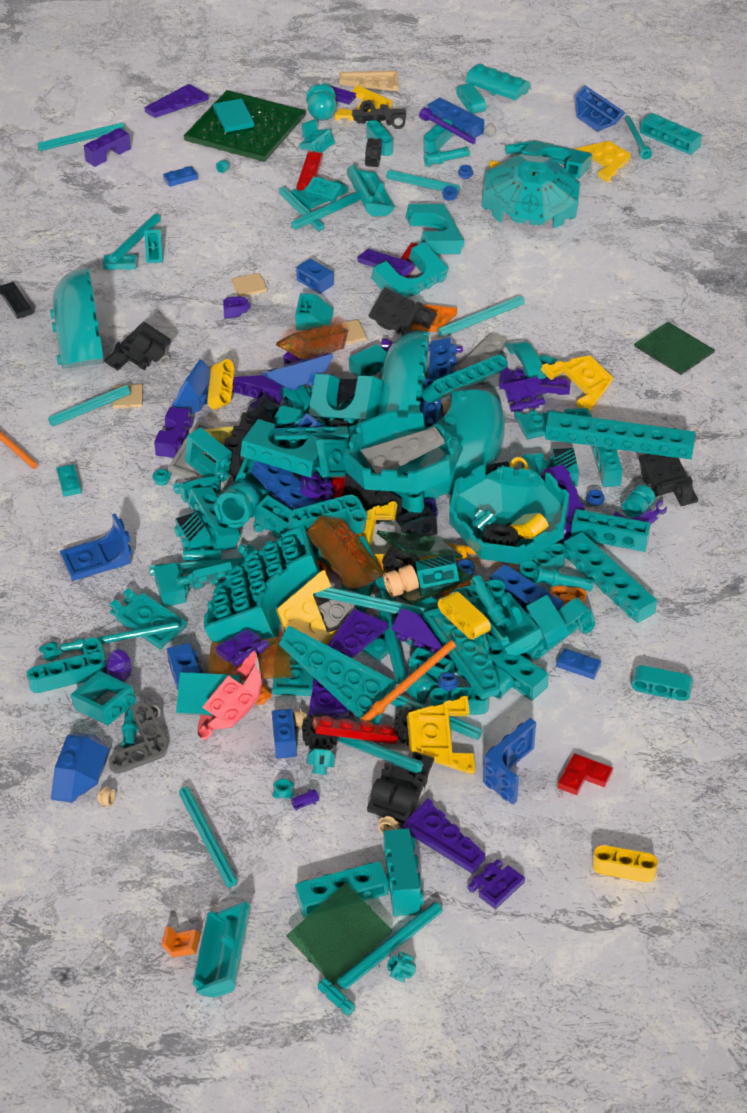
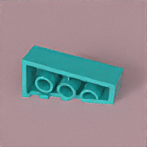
M409 829L383 831V847L393 917L417 915L420 913V905H424L423 892L420 891V873H417L418 857L413 852V850H416L415 838L411 837Z

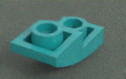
M205 477L180 485L181 499L185 503L188 502L191 488L212 487L215 494L219 493V478Z

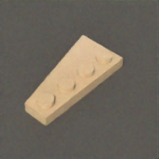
M397 71L339 72L340 85L353 87L359 85L363 88L399 91Z

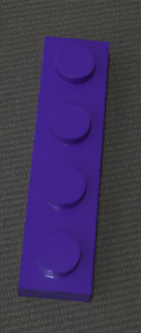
M367 249L357 257L359 263L370 267H375L387 261L403 277L415 269L411 262L371 249Z

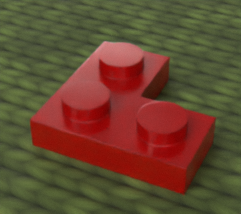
M574 753L558 782L557 788L574 795H578L585 781L605 788L613 773V767Z

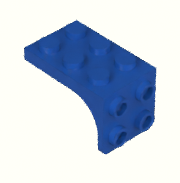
M116 513L112 514V528L104 537L60 551L61 558L72 581L131 564L130 556L132 555V550L128 542H131L128 531H124L122 518L118 519Z
M531 718L524 723H520L516 730L510 735H505L499 744L492 746L484 755V784L489 789L497 792L503 800L509 801L511 804L517 802L519 778L509 769L529 754L535 746L536 721Z

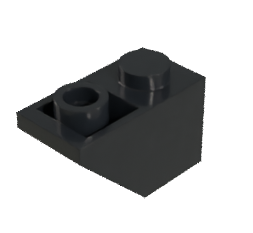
M263 395L250 404L246 412L247 418L255 421L260 419L275 424V415L279 408Z

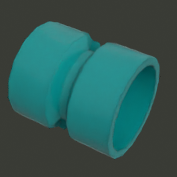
M645 485L636 486L622 503L623 512L629 518L642 515L654 503L656 498L654 492Z

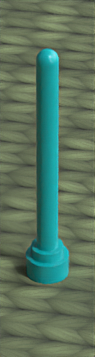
M625 116V121L640 148L639 154L643 160L650 159L653 154L651 148L645 146L631 117Z

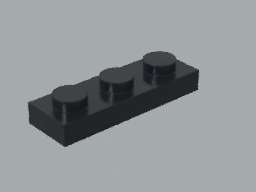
M14 282L0 286L1 296L17 319L33 314L32 308Z

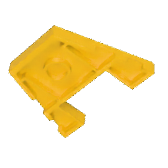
M356 85L351 91L356 93V98L362 99L360 104L365 100H370L374 103L376 109H380V104H388V109L392 107V100L359 85ZM339 108L335 114V120L348 118V121H354L352 110Z
M611 141L575 148V150L592 153V160L605 167L598 171V177L606 182H610L611 177L615 176L619 168L622 169L631 158L629 152Z
M591 355L573 358L568 362L558 361L553 365H548L547 363L541 367V371L550 380L565 373L586 394V396L577 400L576 406L578 408H587L589 412L614 379Z
M395 501L389 502L388 505L381 507L378 505L371 510L365 511L367 513L365 531L361 534L350 532L345 522L338 524L335 539L353 553L352 560L367 565L355 540L364 536L371 549L376 520H395L398 505ZM373 554L382 573H385L386 569H383L384 564H382L385 554Z
M325 570L319 572L300 590L288 598L276 609L284 632L289 625L327 645L339 628L327 633L313 597L314 593L331 587Z
M468 696L408 713L410 755H413L415 751L433 757L434 763L468 774L475 773L474 753H452L449 716L467 717L469 715Z

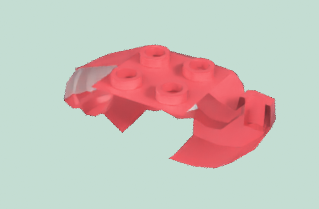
M255 651L244 660L239 669L233 671L235 674L241 675L242 679L246 681L244 685L228 676L203 706L204 709L215 716L200 715L197 734L201 739L206 740L210 737L214 729L233 727L257 702L261 693L262 680L259 661Z

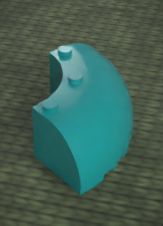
M89 268L76 269L62 277L56 285L52 300L53 309L50 310L51 320L55 319V322H52L53 333H57L60 353L56 355L57 363L62 366V369L103 363L102 345Z
M429 331L407 333L399 337L389 348L383 367H381L380 380H383L377 416L388 411H398V416H408V412H422V391L424 390L425 379H427Z
M474 389L451 392V407L443 419L436 424H440L445 432L456 437L457 442L463 446V450L451 479L423 490L424 500L432 498L436 500L439 499V496L445 494L452 495L456 479L470 476L471 471L481 465H485L486 472L487 464H492L499 457L504 442L505 419L502 405L493 394Z
M304 525L281 534L282 538L273 543L271 540L266 542L260 551L254 550L244 557L245 562L240 566L235 565L225 575L226 580L222 584L219 583L213 591L214 597L212 601H208V611L204 615V629L216 646H219L247 628L258 635L260 641L266 640L269 647L266 649L277 645V636L281 622L276 609L321 572Z

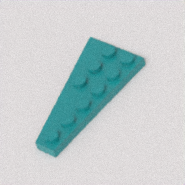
M476 597L467 599L474 607L477 608ZM439 608L424 612L423 620L441 645H446L450 640L455 643L456 647L448 654L479 698L483 700L498 695L500 686L496 671L492 665L493 660L489 653L486 634L473 640L469 639L442 614Z
M289 625L279 642V645L359 720L372 709L371 706L376 701L380 702L395 687L396 681ZM383 713L379 716L376 715L369 722L373 725H378Z

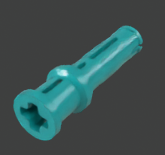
M468 147L446 152L436 151L433 154L425 153L423 156L424 164L426 167H430L434 164L441 165L444 161L469 157L470 150Z
M540 566L536 568L534 573V583L537 584L542 582L550 584L552 587L562 585L582 588L589 592L593 590V579L559 573L558 570H545Z
M480 575L473 577L470 583L484 604L486 615L488 618H491L497 631H502L509 627L511 624L510 619L506 618L503 613V607L494 600Z

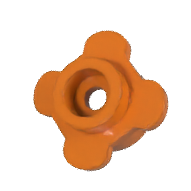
M262 684L260 696L255 704L263 705L271 699V693L267 691L266 685Z

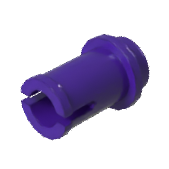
M308 789L306 793L294 798L292 797L290 800L294 810L297 811L310 804L316 805V802L319 801V796L315 789Z

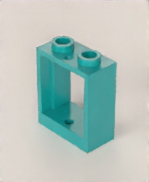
M200 427L187 436L185 462L204 477H218L219 483L226 481L229 477L232 452ZM203 451H205L208 455H210L213 459H215V460H216V464H215L212 460H210L207 456H205V455L203 454Z
M101 671L97 672L70 694L75 710L107 726L137 702L131 685ZM107 691L116 694L103 706L95 702Z

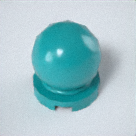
M326 83L316 86L314 84L306 92L308 111L314 119L319 121L329 120L334 116L337 109L334 89Z
M237 483L230 486L218 497L214 505L215 514L219 520L229 524L228 527H241L255 515L256 506L260 503V497L256 489L249 484Z

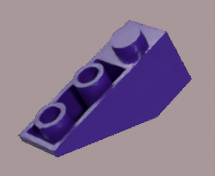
M263 375L233 378V393L256 399L265 395L272 403L279 405L283 400L282 387Z
M401 609L391 628L396 634L395 637L403 642L407 640L412 641V645L415 647L428 648L432 653L438 652L443 646L426 622L419 615L406 609Z

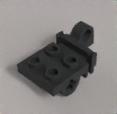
M365 100L360 104V109H352V116L358 124H365L366 121L376 120L379 123L386 120L387 125H392L395 129H401L405 125L406 110L388 109V104H380V109H376L372 101ZM396 118L403 120L400 126L394 124Z
M384 287L368 316L375 320L382 328L386 330L393 329L398 334L401 331L403 336L408 333L414 322L429 329L437 313L427 309L418 301L415 305L414 301Z
M143 321L121 343L118 341L115 344L113 352L105 359V363L119 371L128 361H131L145 371L146 366L149 367L152 360L158 362L163 357L165 348L171 343V339Z
M242 412L239 426H233L232 436L224 440V446L232 452L229 475L233 476L234 482L244 457L240 456L242 440L256 422L255 420H248L246 412Z
M654 454L639 456L638 460L642 466V478L646 484H651V490L654 492L655 497L674 492L680 506L698 502L699 499L693 490V480L691 476L688 477L679 458Z
M348 473L345 474V496H356L365 511L371 510L375 506L380 505L381 507L395 501L398 504L396 516L402 513L401 498L388 491L366 490ZM376 520V524H380L382 521L389 522L392 520Z
M414 751L412 758L423 763L422 771L417 773L385 763V769H382L380 779L377 778L373 784L367 812L382 817L391 816L397 822L404 824L412 815L423 787H426L434 758Z

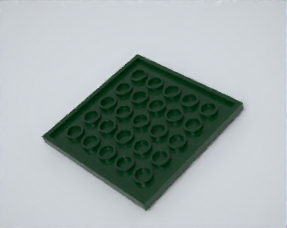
M226 90L215 103L242 99L254 121V127L225 132L212 105L184 134V140L265 162L306 116V110Z

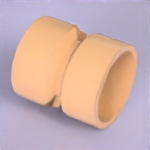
M411 565L399 568L398 572L393 570L383 575L384 584L391 597L403 594L404 590L410 592L419 587L417 575Z

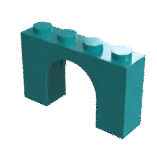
M536 140L529 144L522 152L523 155L550 157L555 162L566 165L565 170L577 179H580L590 169L592 153Z
M408 204L405 218L409 226H427L439 230L423 231L420 244L425 242L435 254H461V250L464 247V238H462L459 229H457L444 204Z
M423 242L413 247L409 256V260L421 272L422 275L420 277L405 278L399 275L385 261L373 267L371 279L382 291L386 287L409 298L413 295H418L425 289H430L437 283L443 282L447 278L449 268Z
M315 374L309 415L321 423L329 420L331 423L333 420L349 422L351 425L354 422L361 423L377 416L383 380L373 376H358L352 403L347 408L340 410L337 405L340 379L332 375Z
M258 419L242 440L240 456L311 478L320 464L316 441L322 438L310 435L304 445L299 448H280L271 443L275 424Z

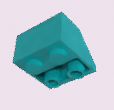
M300 293L295 312L296 330L330 332L334 309L317 294Z

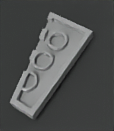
M490 334L455 368L456 372L495 355H501L505 343H507V338Z
M197 421L189 434L200 427L206 430L213 429L214 426ZM186 438L168 466V471L189 480L203 478L199 472L185 462ZM203 451V454L208 457V454Z
M433 427L363 449L361 452L373 472L381 474L382 469L394 470L443 445L445 442L438 430Z
M330 600L317 606L327 633L340 628L351 612L356 609L355 604ZM279 625L281 636H283V627Z

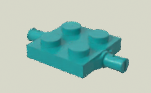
M228 562L194 570L190 575L176 578L177 586L187 584L188 589L194 588V590L202 589L205 585L211 583L212 586L223 583V580L226 578L225 575L235 565H231Z

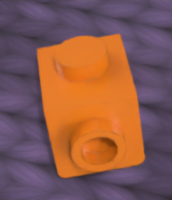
M171 926L165 927L162 947L173 958L196 954L200 933L196 929L176 933Z

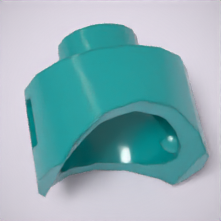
M425 673L407 688V692L418 703L424 704L428 695L438 683Z
M313 748L307 754L306 764L313 765V774L326 775L327 767H335L336 757L330 750ZM320 755L323 756V757H322V763H319V762H320Z

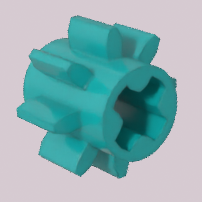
M480 509L475 513L476 519L474 523L482 532L486 525L490 526L492 523L496 525L494 522L497 518L489 509L485 511Z
M399 951L398 956H391L387 964V969L391 972L389 976L400 982H405V978L413 977L416 971V964L412 962L414 957Z

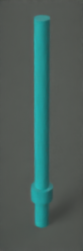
M174 622L95 638L101 644L179 630V623ZM84 638L60 644V649L62 652L75 649L77 651L83 650L82 643Z

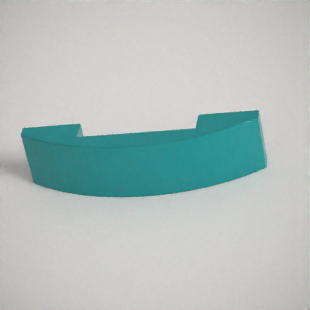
M527 341L505 343V347L510 354H515L523 364V373L528 379L537 376L538 379L546 377L541 371L542 363L538 354Z

